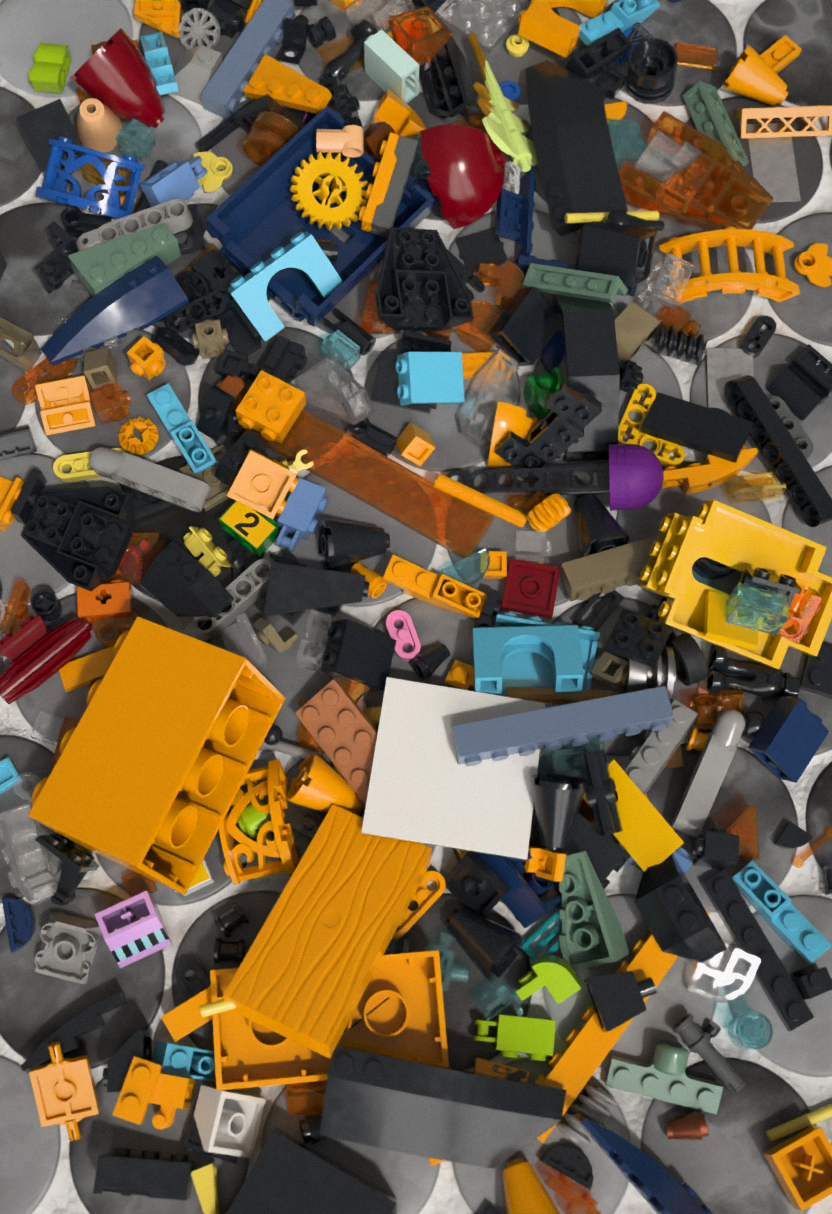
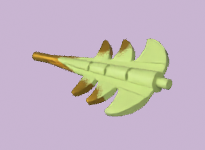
M471 32L467 38L486 85L485 87L479 82L473 84L474 89L480 96L477 103L486 115L482 122L493 142L503 152L511 155L514 165L520 166L523 172H527L531 169L530 165L536 166L538 164L534 141L524 136L529 130V123L527 120L520 119L513 114L518 110L519 104L503 96L476 33Z

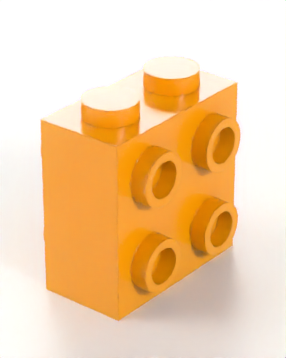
M261 370L235 410L238 422L246 429L252 430L253 428L260 432L269 441L276 440L282 443L306 405L305 392Z

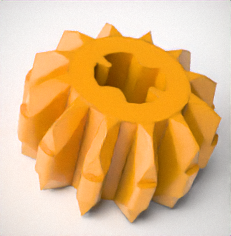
M559 493L552 494L535 506L527 514L526 519L533 530H536L538 534H544L570 514L571 509L567 501Z

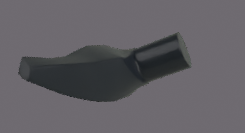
M236 539L232 540L229 544L233 550L231 583L243 573L246 561L245 548Z

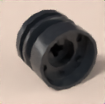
M648 38L639 41L632 47L628 58L626 88L629 95L636 101L644 104H656L670 96L674 88L678 57L675 48L670 43L659 38Z

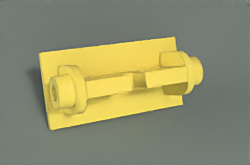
M189 527L192 533L189 532L183 537L185 540L184 545L194 557H198L202 552L204 553L198 560L200 564L208 569L214 577L221 573V566L231 567V564L227 561V554L223 549L215 546L211 541L213 539L212 535L205 528Z

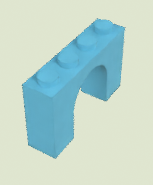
M307 231L295 234L290 239V244L284 248L282 246L276 248L271 252V257L264 263L259 261L250 268L251 272L244 277L241 275L235 278L230 283L231 287L227 289L264 341H267L285 328L267 300V286L276 272L291 267L303 270L318 293L324 298L333 293L343 283L312 234Z
M578 625L473 628L475 692L502 694V664L510 655L523 651L538 653L551 663L555 692L582 691L584 674Z

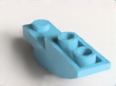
M657 0L617 1L613 3L610 11L579 24L581 26L579 38L588 47L618 27L622 32H625L637 22L642 23L659 8L660 3Z
M169 383L147 394V398L159 416L162 425L193 473L196 475L217 464L215 457L194 422L184 410Z
M753 860L732 878L746 899L774 932L789 947L792 946L810 965L831 948L832 944L791 904L792 900Z

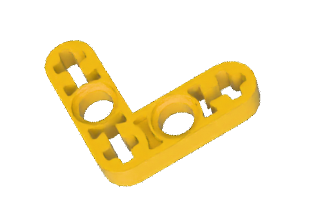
M645 383L640 384L634 390L618 427V444L643 446L645 442H652L656 446V450L653 453L657 456L662 466L666 468L679 467L685 457L684 449L680 445L640 432L641 426L656 397V391L653 386ZM645 392L648 395L643 406L638 405L641 395ZM631 412H638L642 416V420L633 422L628 415ZM630 428L632 432L628 441L625 442L623 441V436L626 434L627 429ZM661 447H663L664 450H663L662 455H661V456H658V454H659V452H660V450H661ZM671 452L676 453L674 461L669 459Z

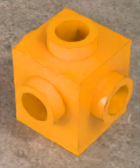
M143 336L127 352L131 363L129 367L137 376L141 377L143 375L150 381L164 370L166 365L163 355L164 351L157 343H152Z

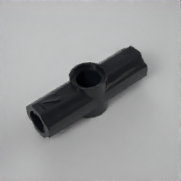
M604 750L580 755L587 782L586 798L590 808L593 809L599 836L622 832L623 828L616 803L618 802V794L615 791V782L610 777Z

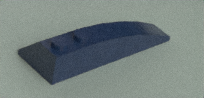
M155 256L131 272L126 273L91 298L51 336L41 348V351L52 366L81 355L85 348L95 347L96 349L105 345V340L115 336L118 339L127 336L126 332L138 327L140 330L148 328L187 304L189 300L169 268L158 256Z
M475 852L511 888L502 900L525 929L539 921L562 903L559 882L538 877L535 873L526 872L524 868L526 861L516 863V861H510L498 855Z
M578 1112L573 1116L657 1214H713L705 1204L701 1207L694 1200L697 1194L686 1182L681 1185L660 1164L630 1141Z

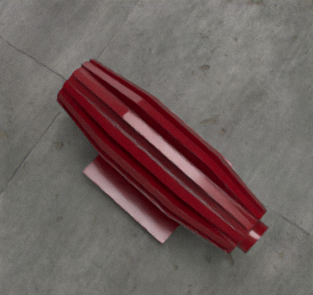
M31 615L19 625L22 629L14 635L10 632L0 640V654L13 660L0 674V696L8 704L37 689L76 656L92 637L89 632L93 628L84 618L78 620L76 617H73L47 632L46 623L40 615L35 618Z

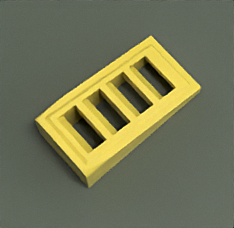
M215 1162L191 1173L204 1214H219L217 1168Z

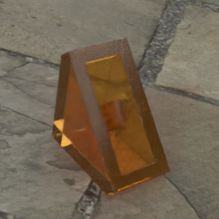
M751 804L726 828L727 834L740 835L738 853L747 862L752 860L755 862L759 859L756 804Z

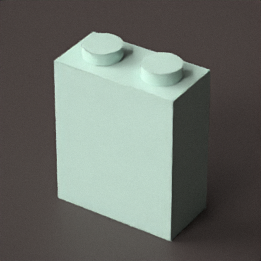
M382 29L376 34L370 35L364 42L365 73L385 92L389 89L404 102L408 103L419 94V64Z

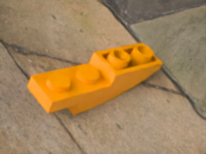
M744 446L736 463L709 454L703 465L701 463H694L688 465L687 468L677 469L674 466L663 469L664 478L661 489L683 486L685 495L711 489L728 481L744 470L753 461L758 450L757 448L748 449L747 446Z
M396 555L390 557L382 576V580L403 589V593L439 608L476 619L480 617L488 597L487 594L444 574L439 576Z

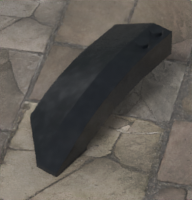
M548 60L526 68L528 107L534 145L553 229L562 236L580 230L584 225L588 224L565 223L566 213L628 211L609 131L602 93L603 88Z
M337 1045L331 1058L319 1135L417 1156L495 1168L562 1120L566 1090Z

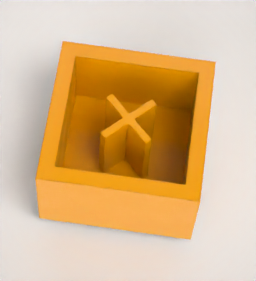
M811 1125L763 1153L793 1208L803 1211L832 1194V1146L821 1127Z

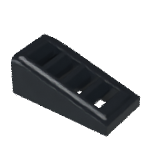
M266 94L233 114L232 119L248 133L283 120V108L270 95Z

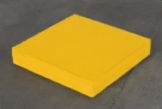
M708 591L705 595L704 638L755 650L758 646V606L739 601L736 597Z

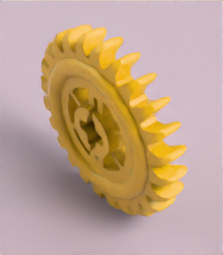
M319 151L317 160L310 154L308 163L305 160L301 161L302 169L300 167L295 168L297 176L294 175L291 178L295 185L290 187V191L296 194L291 199L292 201L299 202L295 209H303L301 217L309 216L310 224L317 221L318 228L326 224L328 230H331L334 224L340 230L342 227L341 223L349 227L351 224L350 220L357 221L358 215L356 214H360V206L367 205L368 201L362 199L366 197L367 190H361L367 185V181H359L364 173H354L358 165L355 164L349 167V157L344 162H341V153H338L336 158L332 159L331 151H329L326 159H324L322 152ZM316 181L320 186L317 191L312 192V184ZM331 181H332V184H331V188H332V189H331V192H332V193L330 194V196H329V198H328V200H327V203H326V205H325L326 199H327V197H328V195H329V192H330V191H329V185H330V183H331ZM342 191H346L344 202L339 196ZM318 196L322 203L319 204L314 197ZM334 202L339 205L338 207L330 208V204Z

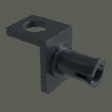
M297 15L295 19L285 18L284 44L278 54V60L294 64L300 63L306 51L307 26L309 25V20L306 16ZM292 51L297 53V56L289 57L285 53Z

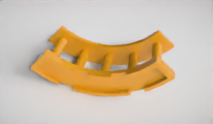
M735 227L671 238L668 242L659 245V250L671 256L673 260L674 282L672 285L663 288L664 297L679 305L693 299L705 297L707 292L722 290V294L744 293L745 289L755 290L756 295L770 298L778 303L799 295V285L786 278L783 256L784 251L794 247V242L784 238L782 235L758 230L737 229ZM726 246L729 272L712 274L708 248ZM736 246L753 248L756 273L739 271ZM699 250L701 274L699 277L684 280L682 255ZM763 251L774 256L776 276L769 275L766 272Z

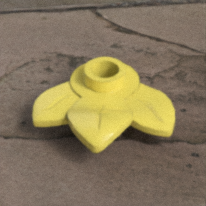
M212 152L193 154V157H201V164L208 171L206 175L198 180L200 186L203 185L205 193L218 190L222 186L223 181L231 177L233 166L226 158L217 157Z

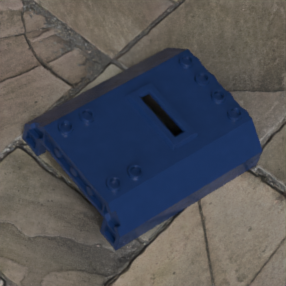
M328 106L318 113L206 218V230L211 238L216 237L223 246L220 249L222 254L245 276L251 272L250 268L259 261L264 263L271 257L272 251L280 246L286 247L291 243L290 239L301 231L303 233L309 232L314 239H329L332 242H337V261L331 262L343 283L326 298L318 293L305 272L298 268H284L276 272L267 286L266 293L274 302L296 321L301 322L306 319L307 323L311 326L319 323L383 260L388 239L361 230V220H350L351 224L349 227L341 223V228L349 236L353 234L344 243L328 230L326 226L323 225L321 228H318L317 221L310 224L309 216L302 218L303 209H295L299 202L292 201L291 199L296 194L290 191V187L295 185L291 178L294 175L297 176L295 174L296 167L302 169L300 164L302 160L308 163L310 154L317 160V129L342 130L345 125L342 115L337 111H333ZM322 152L324 159H326L328 152ZM365 152L360 157H349V167L355 164L358 165L354 173H364L359 181H367V185L361 189L367 190L369 184L374 185L376 179L373 176L374 167L377 162L376 159ZM331 153L332 159H335L338 153ZM341 153V162H344L348 157ZM316 181L312 184V192L317 191L320 186ZM331 181V183H330V185H329V191H330V192H329V195H328V197H327V199H326L325 205H326V203H327V200H328L330 194L332 193V192H331V189H332V188H331L332 181ZM417 184L413 187V191L405 186L393 227L414 229L433 209L434 199L431 193L426 189H422ZM342 191L339 195L343 202L346 198V191ZM318 196L314 197L319 204L322 203ZM336 202L330 204V208L339 206Z

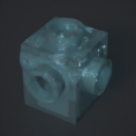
M134 118L125 128L119 131L116 138L121 155L125 154L137 158V163H140L144 157H147L156 144L152 129Z

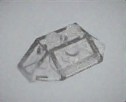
M500 348L474 373L464 393L465 402L459 404L454 414L457 432L475 446L491 443L498 401L517 406L521 399L520 380L517 372L519 370L518 362Z

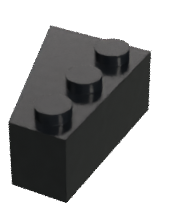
M114 1147L113 1152H108L98 1157L93 1194H102L105 1191L121 1193V1196H131L132 1194L173 1200H187L190 1198L192 1186L191 1173L194 1171L195 1161H188V1155L171 1153L170 1158L159 1157L160 1152L142 1150V1155L130 1154L131 1149Z

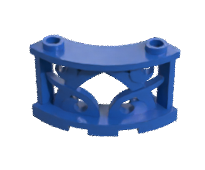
M58 136V140L49 139L48 144L51 145L43 184L42 187L37 186L35 196L86 210L90 206V212L116 220L133 214L132 209L141 172L144 170V165L138 164L137 158L125 154L120 158L72 144L73 140ZM64 151L68 153L67 160L63 159ZM75 152L81 153V154H85V155H84V156H81V157H79V158H76V153H75ZM100 159L107 160L112 163L107 168ZM92 163L103 177L106 185L102 184L92 187L84 199L81 198L82 191L79 182L71 174L80 167ZM61 164L66 167L63 171L60 170ZM119 168L131 170L128 187L117 186L115 181L120 182L126 178L125 176H118L117 170ZM67 179L70 180L74 186L71 192H67V186L70 185L66 182ZM108 190L109 194L102 193L104 195V199L102 201H98L96 198V194L99 191ZM119 192H126L123 208L121 210Z

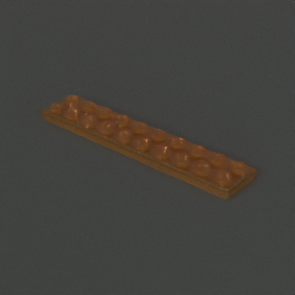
M304 410L301 411L282 443L276 440L269 441L260 432L255 431L257 435L269 442L267 448L290 461L295 460L296 453L300 449L306 448L308 453L301 456V461L306 463L312 460L314 463L312 467L306 470L466 561H469L494 521V517L435 488L433 482Z

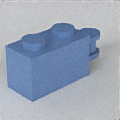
M200 156L193 157L189 161L175 160L140 184L151 207L172 199L187 200L194 196V192L201 187L198 180L208 173L207 169L203 168L201 164L202 159Z
M299 477L298 483L293 492L290 493L285 508L277 521L281 532L277 538L276 546L287 547L292 553L296 549L300 538L307 541L310 534H315L319 525L317 518L320 512L324 513L329 503L326 488ZM287 533L293 535V539L287 537Z

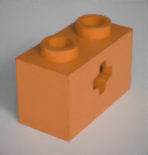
M113 580L110 584L99 585L92 591L77 587L78 618H84L88 624L135 619L134 591L129 582ZM107 597L110 598V599H107L106 604H102L103 602H105V600H106L105 598H107Z

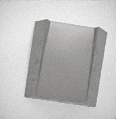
M63 912L50 913L48 923L41 929L42 943L39 952L35 956L33 971L83 985L87 984L102 933L98 922L63 914Z

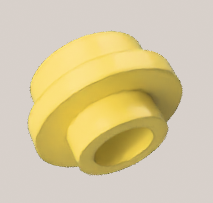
M514 34L507 39L506 48L510 55L521 57L528 51L529 41L518 34Z

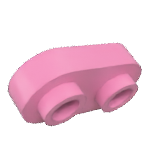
M395 610L386 618V629L389 637L397 640L394 650L397 657L403 661H412L415 659V655L420 653L421 644L410 615L403 610ZM401 622L404 626L401 629H397L394 627V624ZM409 645L412 647V651L405 652L403 647Z

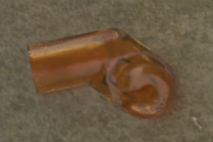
M536 491L531 497L512 495L508 500V505L520 512L529 513L535 506L545 500V495L541 491Z

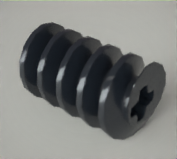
M662 322L654 347L657 346L658 354H661L666 348L668 357L676 351L677 360L685 354L687 363L695 357V365L698 366L703 357L708 339L704 342L703 334H699L694 339V331H690L685 336L684 328H681L676 334L675 325H672L667 331L666 323Z

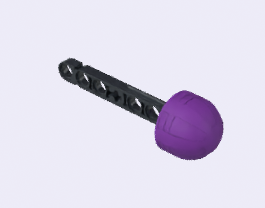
M609 444V462L544 464V468L475 470L472 473L469 470H455L446 475L449 478L456 475L462 477L463 485L482 494L544 492V495L557 493L560 495L610 494V511L633 510L648 505L659 494L664 478L663 468L657 456L649 449L636 444ZM582 471L590 476L588 484L583 486L575 481L577 473ZM592 471H598L596 477L598 485H593L594 476ZM559 472L563 474L564 482L562 485L553 486L550 483V476L553 473ZM521 473L520 478L527 479L529 474L533 473L535 478H539V481L534 482L533 487H530L528 482H520L522 487L517 488L518 479L516 474ZM504 474H510L513 477V484L509 488H503L499 484V479ZM478 475H485L488 478V484L485 488L479 489L475 487L474 480Z

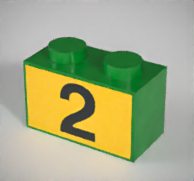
M236 500L218 519L224 531L241 542L244 547L258 558L267 551L279 536L278 524L273 519L267 516L263 517L258 511Z

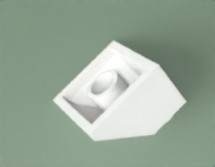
M201 1085L194 1117L204 1151L252 1158L266 1099L230 1090L217 1091L215 1087Z

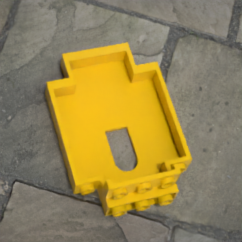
M716 500L705 501V504H701L696 517H685L678 513H668L667 516L662 518L659 524V531L661 532L658 540L652 543L649 550L651 558L648 565L642 568L639 576L641 580L639 587L667 598L666 602L664 601L659 608V622L775 669H780L788 647L806 655H818L832 619V577L818 572L827 547ZM705 557L742 572L734 596L698 582L692 574L694 562L699 558ZM756 567H760L770 571L771 575L780 577L781 574L792 576L802 588L800 594L795 593L788 613L758 606V646L755 650L704 638L705 595L708 591L736 597L746 568L755 570Z

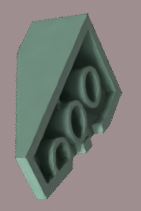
M586 851L566 855L563 881L559 882V891L562 893V909H559V919H562V934L559 935V945L563 958L574 970L616 962L629 954L617 916Z

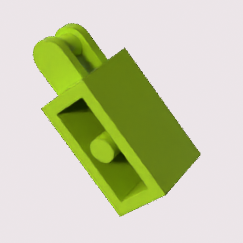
M497 1015V1022L475 1020L478 1028L477 1036H474V1040L494 1042L495 1050L501 1051V1057L518 1058V1053L529 1054V1060L546 1061V1056H553L556 1021L508 1015ZM489 1026L496 1027V1038L488 1037Z

